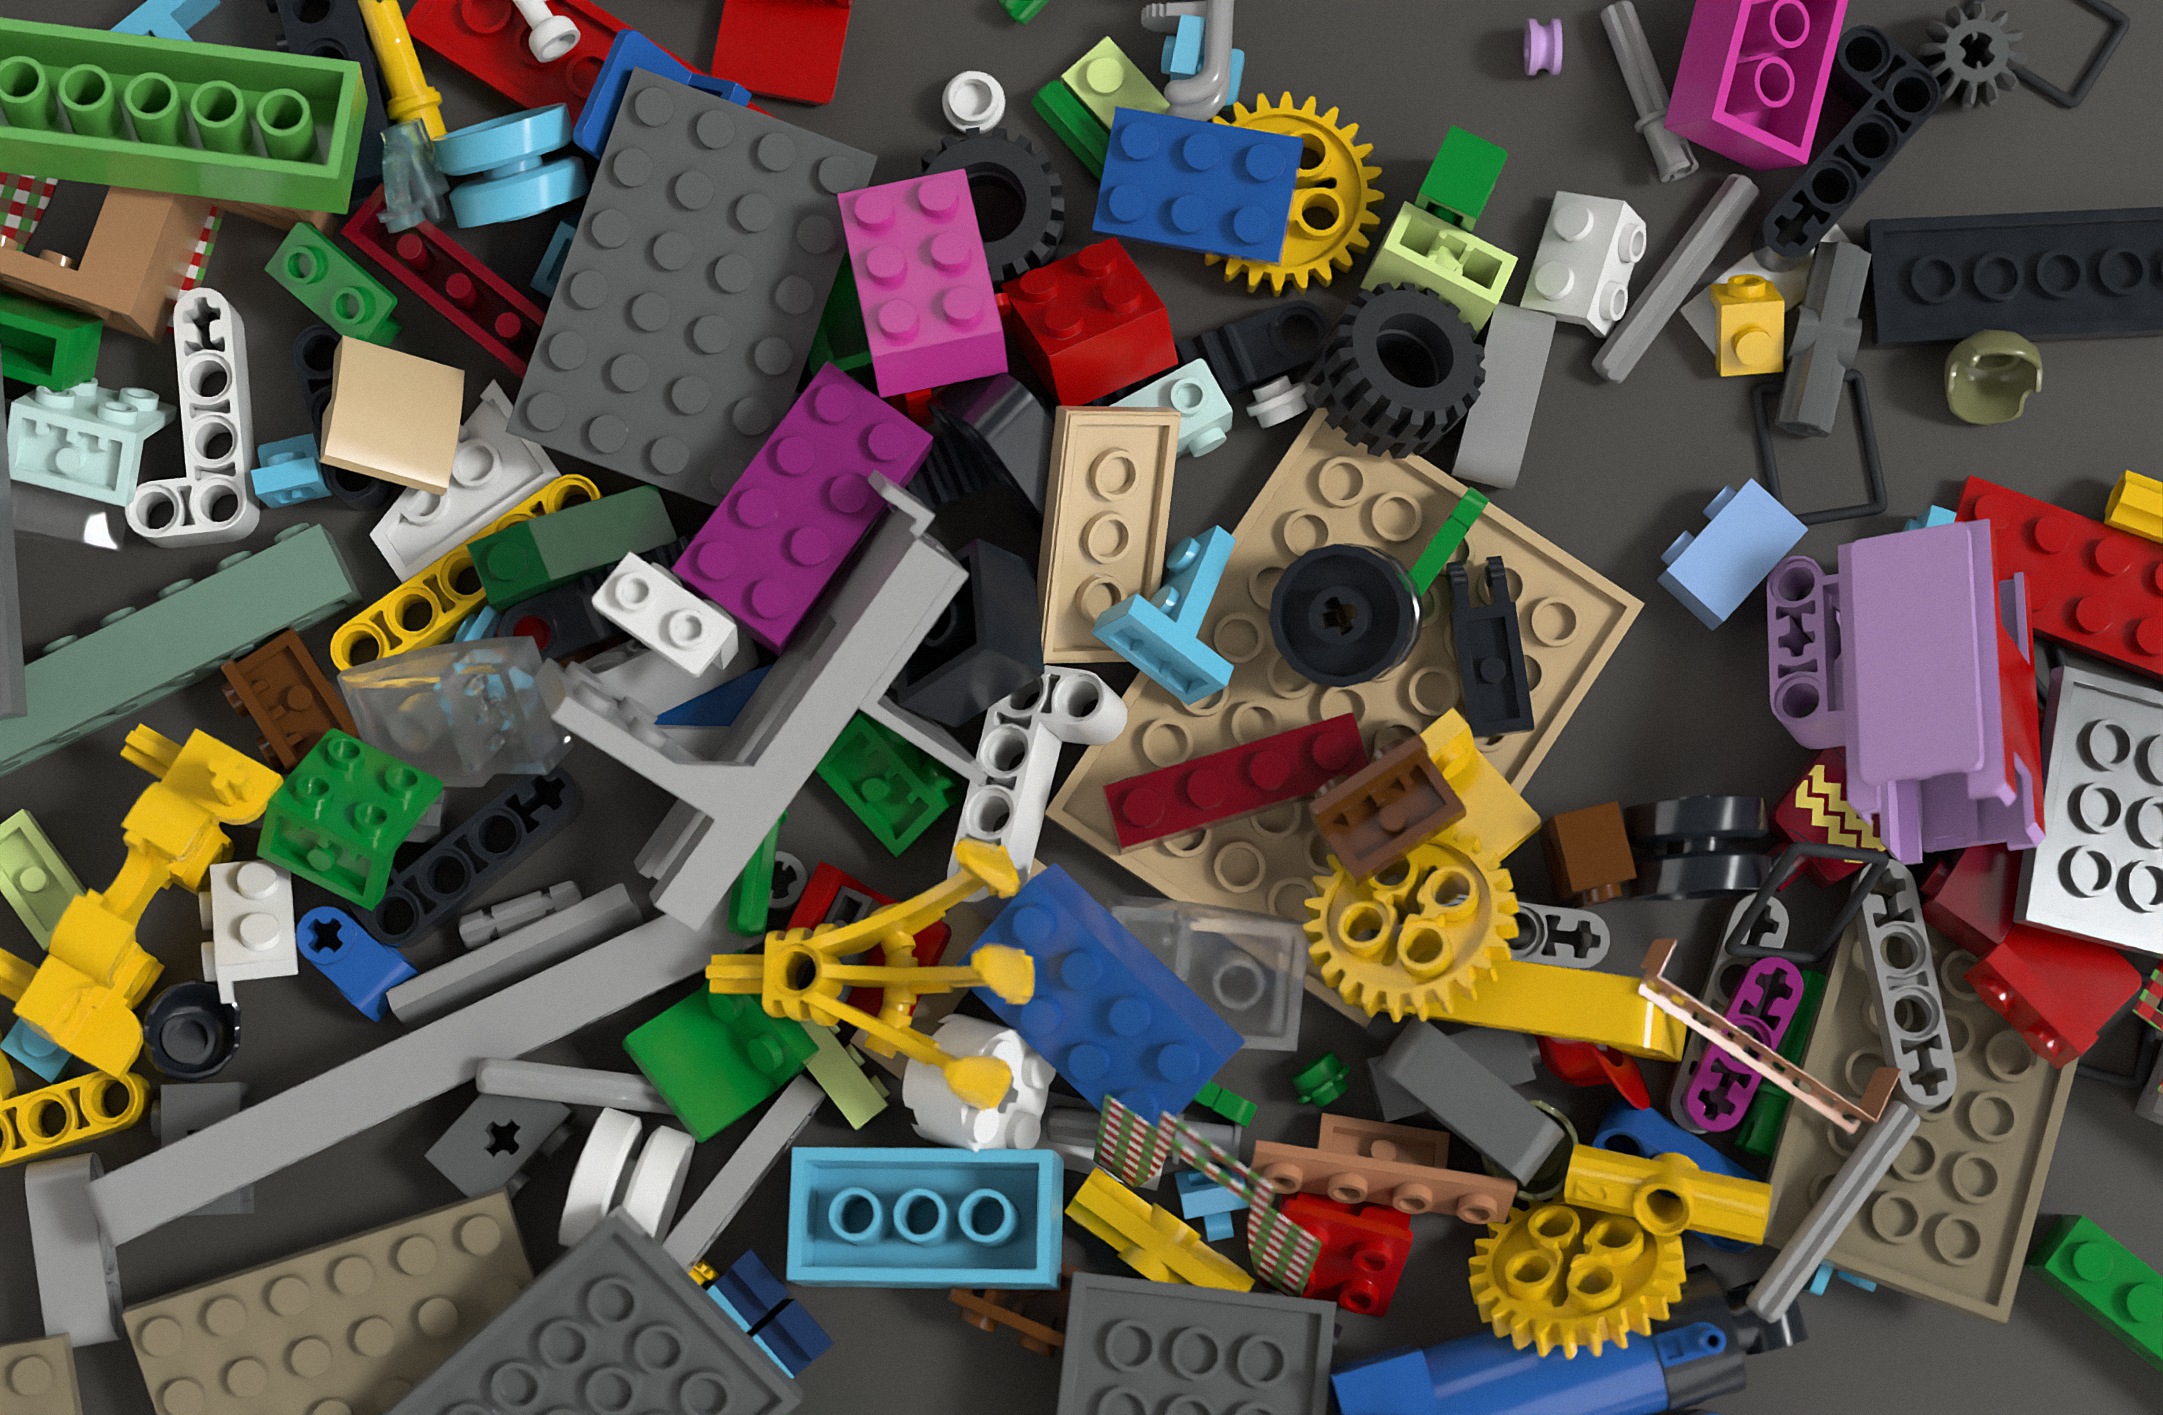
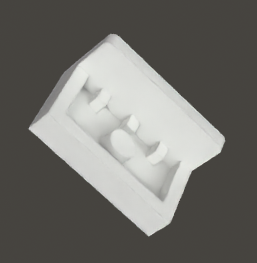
M1557 191L1520 307L1556 316V321L1585 325L1596 337L1608 339L1613 332L1615 322L1625 312L1628 300L1627 285L1635 262L1641 259L1646 247L1645 222L1625 201Z
M632 552L627 554L592 598L595 610L693 678L701 676L711 662L724 670L739 651L735 621L722 607L708 599L699 600L683 589L681 582L670 571L657 563L649 565Z
M266 859L210 865L211 891L199 892L202 929L203 931L213 930L214 941L202 943V961L205 982L218 981L221 1004L235 1002L234 981L298 974L291 871Z

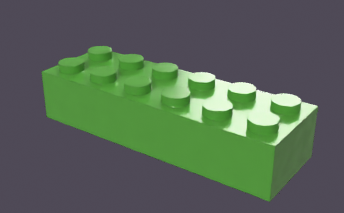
M0 18V172L347 214L368 102L360 62Z

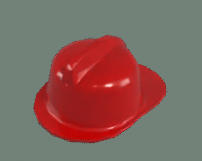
M1534 1034L1543 1062L1550 1072L1564 1082L1579 1087L1614 1083L1620 1093L1634 1107L1641 1111L1650 1107V1095L1646 1082L1632 1055L1625 1054L1605 1044Z

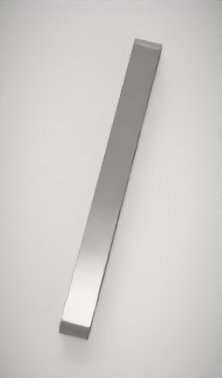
M731 884L698 931L693 930L669 914H665L85 1185L83 1190L110 1248L115 1247L476 1078L478 1065L482 1058L517 1059L706 970V966L711 965L712 954H732L739 949L744 952L763 943L766 933L764 932L762 935L754 936L753 938H743L728 931L727 921L733 886Z

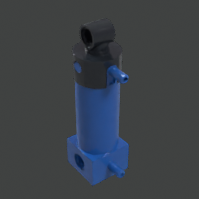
M1703 1263L1685 1270L1686 1282L1679 1283L1681 1300L1679 1302H1667L1669 1318L1667 1320H1659L1648 1317L1651 1334L1648 1336L1638 1334L1633 1330L1626 1332L1627 1347L1624 1349L1609 1339L1602 1342L1600 1356L1595 1357L1587 1345H1579L1574 1357L1566 1359L1563 1346L1555 1345L1545 1357L1539 1356L1535 1340L1518 1350L1514 1348L1512 1333L1497 1338L1492 1328L1423 1349H1418L1408 1344L1330 1367L1328 1390L1335 1415H1651L1661 1411L1670 1413L1700 1404L1712 1398L1744 1391L1746 1389V1371L1742 1353L1755 1355L1781 1349L1805 1341L1809 1336L1797 1297L1793 1299L1779 1319L1770 1323L1760 1318L1746 1304L1748 1296L1761 1279L1727 1290L1728 1295H1723L1711 1269Z

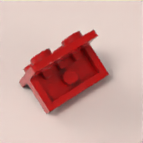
M1303 1191L1288 1194L1282 1193L1278 1214L1322 1243L1300 1298L1336 1302V1306L1343 1307L1352 1313L1384 1317L1388 1311L1412 1245L1413 1232L1409 1230L1411 1214L1399 1211L1395 1207L1362 1201L1355 1204L1337 1202L1327 1195ZM1261 1279V1286L1277 1290L1276 1288L1268 1284L1266 1281Z

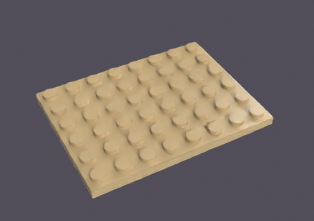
M1317 408L1231 536L1236 539V542L1196 635L1198 640L1234 666L1227 686L1188 706L1140 670L1121 698L1128 711L1127 723L1123 732L1115 740L1105 745H1090L1045 811L1044 816L1361 1028L1366 1029L1374 1015L1372 1017L1368 1016L1365 1009L1346 1005L1338 990L1340 984L1331 988L1327 987L1320 972L1323 967H1315L1308 950L1314 944L1308 942L1303 930V925L1313 920L1309 918L1304 906L1305 900L1321 897L1317 894L1313 885V876H1333L1326 857L1329 854H1334L1313 826L1309 805L1316 800L1315 798L1120 856L1102 797L1103 786L1351 712L1354 713L1368 762L1372 755L1385 744L1395 739H1402L1406 742L1415 735L1421 734L1452 707L1465 720L1449 619L1452 607L1446 578V563L1462 561L1463 568L1468 576L1470 607L1475 608L1492 605L1484 578L1486 557L1501 556L1507 578L1510 603L1515 602L1535 729L1532 732L1475 739L1474 743L1476 749L1520 795L1645 603L1488 502L1421 597L1424 607L1421 635L1406 662L1384 678L1344 688L1312 682L1291 669L1275 647L1269 623L1272 592L1285 569L1309 550L1337 543H1354L1382 549L1400 560L1410 572L1469 489L1422 457L1417 456L1414 452H1411L1405 459H1393L1389 450H1386L1381 457L1368 454L1367 445L1361 442L1356 447L1352 446L1344 440L1347 435L1345 431L1339 426L1333 430L1325 421V418L1329 415L1327 409ZM1346 604L1341 607L1339 613L1341 621L1345 625L1353 627L1350 619L1358 617L1355 605ZM1400 873L1391 875L1385 879L1382 885H1398L1408 875ZM1363 931L1355 940L1371 941L1372 939Z

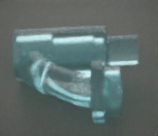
M422 117L401 122L381 131L380 135L384 142L382 167L387 209L377 214L380 223L385 222L389 233H394L415 226L426 219L435 224L451 217L442 194L450 190L444 173L441 171L435 149Z

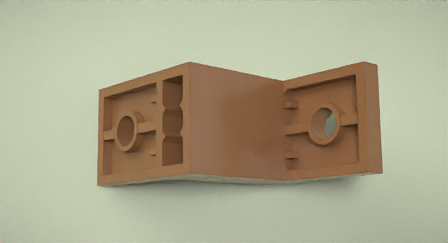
M110 185L79 269L78 262L53 251L42 250L39 258L18 251V242L0 234V290L103 318V326L160 345L212 206L289 232L296 223L308 222L330 241H332L338 221L331 212Z

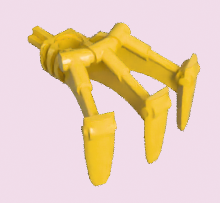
M961 837L952 850L959 866L963 870L902 904L895 903L881 907L872 912L869 918L843 928H839L836 924H820L814 932L809 928H793L788 933L770 931L765 938V954H712L711 965L706 966V978L710 979L709 991L711 993L762 994L763 1008L772 1017L789 1016L795 1021H808L813 1018L819 1026H834L841 1018L870 1032L864 1043V1046L890 1059H893L896 1052L899 1051L927 1067L933 1064L944 1070L943 1076L947 1081L949 1090L961 1101L982 1111L995 1109L1005 1097L1011 1084L1013 1072L1008 1062L996 1056L990 1057L986 1055L957 1058L939 1049V1042L910 1028L909 1025L913 1017L909 1016L908 1013L910 1006L916 1005L917 994L953 992L955 987L989 986L998 994V997L1005 998L1007 1004L1024 1005L1031 999L1034 991L1035 969L1033 957L1025 955V950L1013 949L1005 945L986 944L979 951L972 954V966L918 967V958L912 957L911 951L916 948L913 935L946 915L945 910L986 886L990 896L999 895V898L1015 897L1020 889L1018 873L1006 846H996L995 843L989 844L982 840ZM881 944L886 957L885 967L842 965L838 959L839 957L864 952ZM813 958L816 965V976L810 986L799 990L796 983L798 968L803 962ZM843 986L884 988L883 1006L877 1018L837 1000L836 998L841 993Z

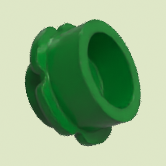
M1332 1050L1323 1053L1306 1064L1290 1078L1291 1083L1300 1094L1296 1101L1299 1104H1303L1311 1099L1315 1106L1320 1108L1337 1098L1349 1087L1343 1078L1350 1071L1349 1064H1341Z

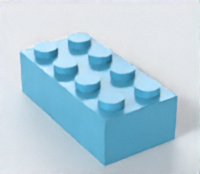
M792 1147L787 1280L803 1287L951 1289L953 1286L957 1289L1061 1290L1064 1158L1050 1149H978V1152H974L970 1149Z

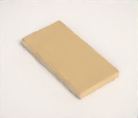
M1056 406L1036 585L1044 664L1129 662L1091 632L1101 612L1136 593L1150 602L1152 597L1160 590L1181 419L1180 411L1171 407Z

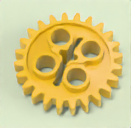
M1284 92L1279 108L1271 109L1268 100L1261 93L1258 94L1254 113L1249 114L1245 107L1237 101L1233 103V123L1231 125L1218 116L1213 117L1211 123L1303 138V147L1316 151L1322 160V163L1314 169L1303 170L1299 168L1280 267L1209 254L1205 255L1204 263L1207 266L1215 264L1221 259L1228 262L1224 277L1226 282H1230L1241 271L1247 273V291L1253 293L1258 287L1261 279L1270 280L1273 297H1279L1284 281L1292 280L1300 296L1305 295L1308 276L1314 275L1324 287L1329 286L1332 279L1330 265L1333 264L1339 270L1348 273L1352 268L1353 261L1347 249L1365 254L1370 242L1360 231H1377L1380 218L1365 210L1382 206L1384 200V193L1367 188L1378 182L1382 175L1381 167H1363V164L1372 155L1373 145L1362 144L1354 147L1352 142L1357 135L1358 124L1353 123L1339 130L1335 127L1339 108L1334 106L1321 118L1315 115L1316 99L1313 96H1310L1302 109L1298 110L1293 109L1290 92ZM1325 180H1333L1336 183V187L1333 189L1312 188ZM1313 206H1321L1333 214L1335 224L1325 230H1316L1305 223L1302 213Z
M1453 824L1358 887L1355 886L1336 857L1329 854L1326 860L1333 876H1313V885L1317 894L1321 897L1305 900L1304 906L1309 918L1313 920L1303 925L1308 942L1314 944L1308 949L1315 967H1323L1320 972L1327 987L1331 988L1340 984L1338 990L1343 1002L1347 1005L1362 996V1005L1366 1014L1371 1017L1380 1009L1383 1003H1386L1393 1022L1400 1021L1406 1006H1414L1421 1022L1427 1021L1429 1004L1437 1001L1448 1015L1454 1013L1452 995L1458 992L1473 1002L1477 1000L1478 997L1473 981L1477 977L1491 983H1495L1498 980L1490 960L1510 961L1512 957L1508 943L1503 939L1518 937L1519 934L1515 918L1510 916L1519 911V905L1515 893L1508 892L1513 888L1508 869H1498L1501 865L1496 850L1491 848L1481 852L1482 846L1478 834L1474 831L1459 841L1456 825ZM1432 870H1436L1435 872H1433V873L1431 874V876L1427 879V881H1426V883H1425V885H1424L1423 882H1424V880H1425L1427 874H1428L1430 871H1432ZM1399 873L1408 875L1398 885H1382L1385 879L1391 875ZM1463 894L1468 896L1458 906H1441L1442 902L1451 895ZM1365 930H1381L1378 936L1371 941L1363 943L1354 941ZM1398 951V956L1394 964L1389 967L1385 966L1391 962V960L1394 958ZM1424 951H1441L1440 955L1432 962L1425 964L1413 962Z
M1563 1190L1555 1197H1552V1201L1544 1203L1542 1200H1534L1529 1202L1530 1209L1525 1212L1515 1207H1510L1507 1215L1508 1224L1493 1221L1488 1223L1487 1227L1490 1238L1476 1239L1474 1242L1477 1256L1469 1258L1468 1263L1471 1272L1469 1281L1474 1304H1478L1482 1322L1492 1321L1494 1335L1497 1338L1512 1333L1514 1348L1518 1350L1535 1340L1539 1356L1545 1357L1555 1345L1563 1346L1566 1359L1574 1357L1579 1345H1587L1595 1357L1600 1356L1602 1342L1609 1339L1620 1348H1626V1332L1633 1330L1638 1334L1648 1336L1651 1334L1648 1317L1659 1320H1667L1669 1318L1667 1302H1679L1681 1300L1679 1283L1686 1282L1685 1261L1680 1235L1658 1236L1648 1232L1634 1217L1565 1203Z

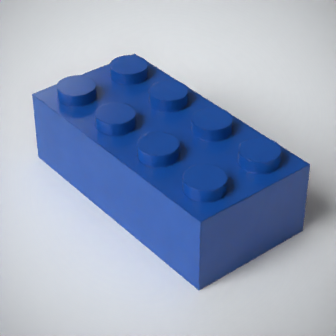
M1057 863L1033 876L954 966H972V954L979 951L986 944L1005 945L1013 949L1025 950V955L1033 957L1035 969L1033 995L1026 1004H1007L1006 999L998 997V994L989 986H970L969 988L1012 1029H1017V1034L1101 1114L1105 1095L1107 1094L1156 1129L1162 1110L1176 1119L1246 1043L1236 1031Z

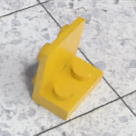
M1453 707L1420 734L1427 744L1430 759L1466 807L1467 816L1455 823L1459 834V841L1474 831L1478 834L1482 846L1481 852L1494 848L1500 862L1541 828L1542 822L1539 815L1476 749L1470 726ZM1432 870V871H1430V872L1427 874V876H1426V878H1425V880H1424V882H1423L1424 885H1425L1427 879H1428V878L1431 876V874H1432L1433 872H1435L1436 870ZM1460 894L1449 896L1442 904H1450Z

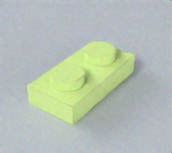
M1108 36L1061 76V83L1109 136L1111 135L1116 106L1166 115V111L1171 105Z
M21 809L0 824V891L42 949L49 951L53 932L76 894L85 897L88 892L29 811Z

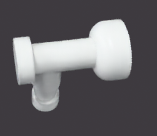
M513 0L533 30L529 37V47L539 62L545 63L558 59L570 51L579 41L581 34L572 20L565 16H553L544 3L547 0Z

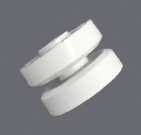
M605 1107L591 1132L573 1174L559 1230V1243L569 1247L573 1246L621 1204L662 1245L673 1220L691 1164L695 1147L693 1136L661 1126L651 1134L639 1160H637L643 1133L640 1118Z

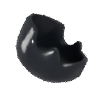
M193 978L169 985L152 1000L144 1014L141 1026L143 1028L142 1047L146 1059L152 1063L154 1069L170 1079L193 1083L218 1075L234 1058L241 1044L242 1011L238 1002L235 1000L234 1003L221 1004L218 984L209 981L205 982V980Z

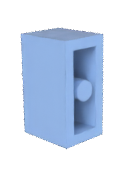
M1752 478L1738 492L1728 484L1703 510L1702 513L1711 521L1696 538L1685 530L1660 557L1669 567L1656 581L1712 631L1729 617L1809 530Z

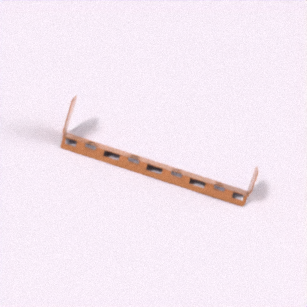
M1655 939L1652 942L1641 964V968L1647 969V972L1638 989L1639 994L1848 1132L1854 1134L1860 1121H1878L1902 1071L1900 1068L1877 1067L1858 1107L1854 1106L1660 977L1677 940ZM1649 980L1661 988L1658 995L1646 988ZM1676 995L1685 1001L1684 1005L1681 1006L1673 1001L1671 996ZM1694 1011L1712 1021L1709 1029L1691 1018ZM1722 1029H1727L1736 1036L1734 1039H1731L1721 1031ZM1745 1044L1762 1054L1759 1062L1742 1051ZM1777 1062L1786 1068L1784 1073L1773 1067L1772 1063ZM1795 1077L1812 1088L1809 1095L1792 1085ZM1822 1095H1827L1836 1102H1834V1105H1830L1822 1099ZM1845 1110L1856 1117L1854 1124L1842 1118Z

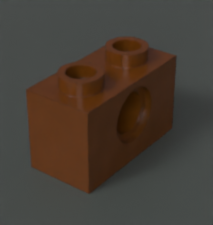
M1618 801L1554 815L1544 822L1538 830L1555 902L1572 898L1575 909L1613 901V898L1622 896L1621 885L1637 877Z

